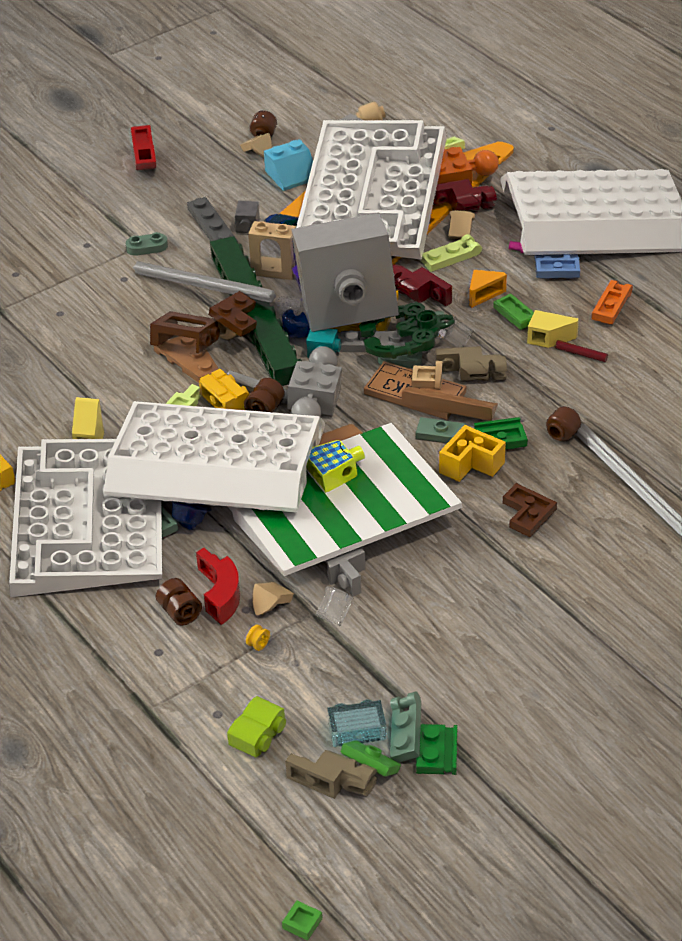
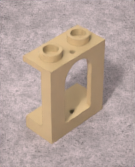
M264 221L253 222L248 236L251 268H254L256 276L293 280L292 268L294 267L291 229L296 228V226L266 223ZM264 239L276 241L281 249V258L261 256V241Z

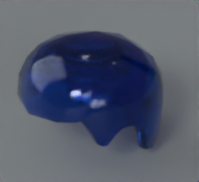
M292 309L283 312L282 326L283 330L288 333V336L297 339L308 337L310 326L305 313L302 312L300 315H294Z

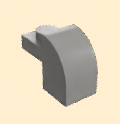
M359 547L328 559L327 577L330 585L339 582L340 586L346 589L352 597L360 594L361 575L359 572L365 570V552Z

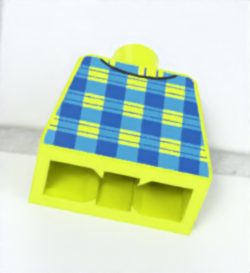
M336 440L312 447L306 469L326 493L357 476L356 462L365 459V455L361 446L358 445L348 450L341 441Z

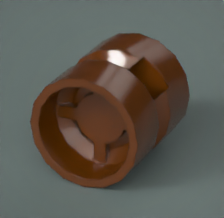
M272 378L261 379L254 387L253 392L251 391L245 399V410L273 413L285 397L282 385Z
M171 578L165 581L157 590L156 601L177 625H187L200 615L202 603L181 579Z

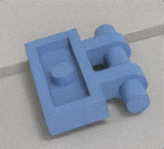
M578 254L535 255L537 278H580Z

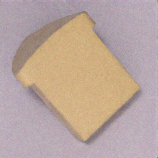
M266 133L256 136L240 144L243 152L253 149L258 155L264 157V151L272 148L270 134Z
M450 211L449 238L462 239L466 234L471 235L475 214L467 211Z
M436 361V366L413 365L412 387L441 388L442 361Z
M276 582L256 583L253 589V608L255 614L262 615L272 610L277 604L290 603L294 593Z

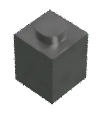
M238 201L235 213L236 232L249 233L253 222H259L260 220L259 201Z

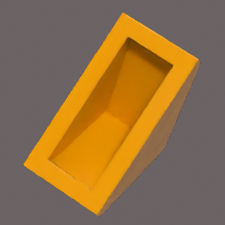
M473 270L469 291V306L473 308L506 292L507 274L504 272Z

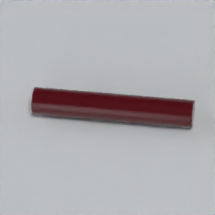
M557 340L555 345L556 349L606 362L608 358L607 353Z

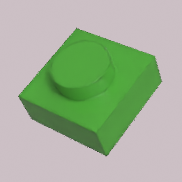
M297 900L283 919L282 929L308 941L323 919L322 912Z

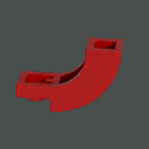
M151 126L131 127L136 171L157 168Z
M202 548L196 552L198 570L215 584L208 592L204 593L205 612L220 625H223L232 617L239 605L240 586L238 571L234 562L228 556L220 560L217 555L211 554L207 549Z

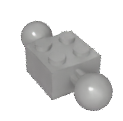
M325 346L318 347L311 352L309 361L296 362L288 385L287 409L291 410V414L320 417L321 414L333 416L341 391L342 367L337 366V355L331 348Z

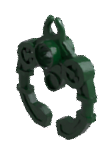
M418 302L399 305V315L395 316V318H404L405 321H401L396 325L397 334L400 337L412 336V341L405 342V346L394 348V345H381L380 339L372 337L376 333V325L380 322H385V318L361 322L359 328L362 337H371L363 340L367 353L377 357L397 359L398 356H411L420 351L431 350L435 346V338L438 336L439 330L450 327L455 321L452 315H436L432 310H425V306Z

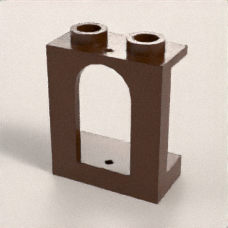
M169 311L150 323V345L159 346L176 335L196 339V353H200L218 341L220 336L218 321L213 318ZM178 321L204 326L190 327L185 325H179Z

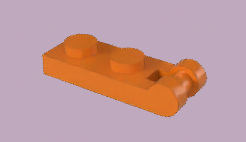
M611 280L592 312V320L613 325L627 298L631 296L633 285L627 283L622 285L618 284V281Z

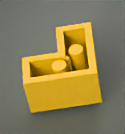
M464 425L439 452V473L458 482L472 468L493 477L505 463L506 442Z

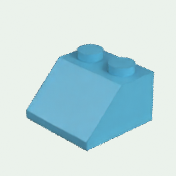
M300 139L293 140L264 151L265 171L285 191L308 183L313 158L308 147Z

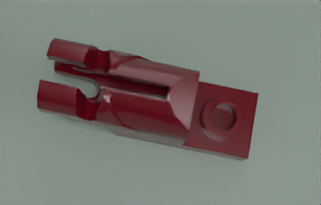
M469 179L437 184L433 205L449 202L453 211H477L480 207L483 209L495 207L492 201H497V196L492 186L473 188Z
M393 265L396 290L398 289L399 293L405 294L418 303L424 302L430 297L445 307L452 303V285L423 267L412 272L403 266Z

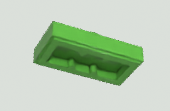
M511 293L493 301V308L521 330L529 325L534 312Z
M357 740L343 743L340 751L341 754L357 760L360 764H367L376 768L377 773L384 777L398 773L401 766L400 763L381 754V749L372 745L366 746Z

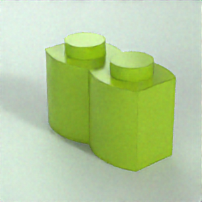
M258 696L254 697L248 703L242 715L229 728L227 732L228 744L255 758L262 752H266L271 745L272 738L277 733H281L286 725L284 708Z

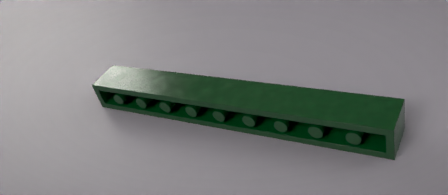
M234 236L210 241L211 259L221 279L262 287L261 281L256 279L254 268H250L248 256H244L242 244H238ZM253 299L256 301L255 309L246 314L257 321L256 329L248 334L270 378L276 380L282 386L289 385L296 362L302 360L300 358L297 359L295 347L290 345L288 333L283 332L282 322L280 318H276L274 306H270L269 302Z

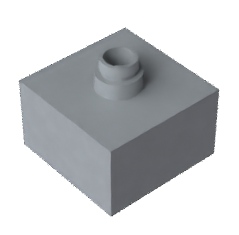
M379 212L291 229L303 306L311 332L399 315L389 235Z

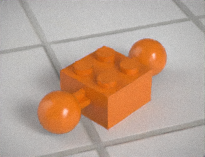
M461 147L444 149L437 184L469 179L472 185V171H476L481 176L492 175L498 168V157L490 150H482L473 159L467 160Z

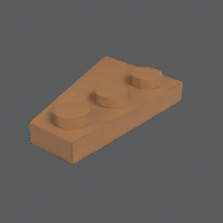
M180 336L167 340L159 346H154V352L166 356L167 361L171 364L176 363L182 368V372L198 383L200 378L208 374L211 375L212 372L219 369L206 349L196 353V339Z

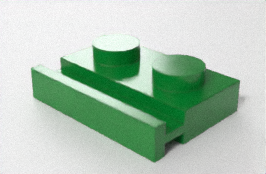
M520 417L474 423V429L505 441V449L527 447L528 439L520 422Z
M421 724L420 756L417 757L416 774L444 775V772H452V775H456L458 725H453V728L438 724Z

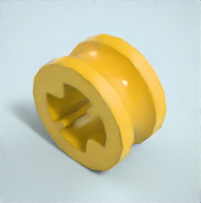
M259 624L254 625L246 636V644L251 647L253 646L257 651L262 650L270 639V631L263 629Z

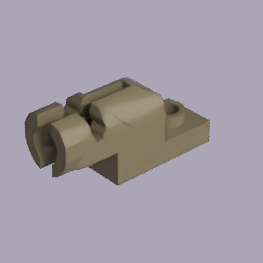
M481 346L436 349V361H442V372L459 371L460 381H489L490 377L494 380H506L507 378L505 373L507 371L506 357L501 355H482Z
M325 750L316 763L311 762L308 758L299 757L292 753L286 759V775L288 779L334 799L342 788L368 796L377 782V776H374L377 772L376 768L367 764L357 767V760L346 758L332 751Z

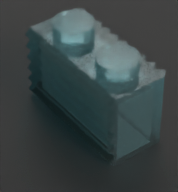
M366 699L360 703L348 705L338 703L333 707H327L328 725L333 747H341L343 743L355 740L363 744L364 742L384 741L386 739V721L381 700L372 701Z

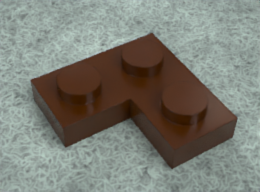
M241 291L209 308V316L240 337L256 329L257 321L246 314L255 309L256 301Z
M515 483L503 496L502 504L518 511L510 519L509 528L528 537H531L557 510V502L518 483Z

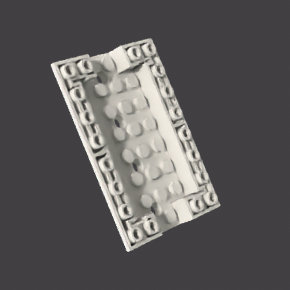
M134 401L108 456L104 495L297 512L307 483L306 465L312 447L319 446L325 422L320 416Z

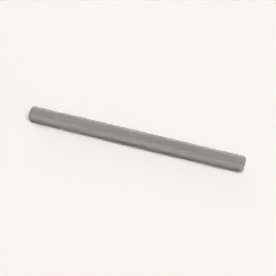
M140 261L136 262V265L133 267L136 274L228 294H235L241 291L251 299L269 303L273 302L274 298H276L274 290Z
M581 424V427L575 434L682 536V516L586 424Z

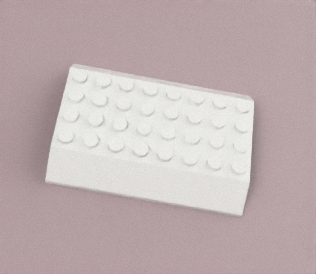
M669 170L507 172L500 178L504 193H511L523 228L520 243L524 255L682 252V200Z

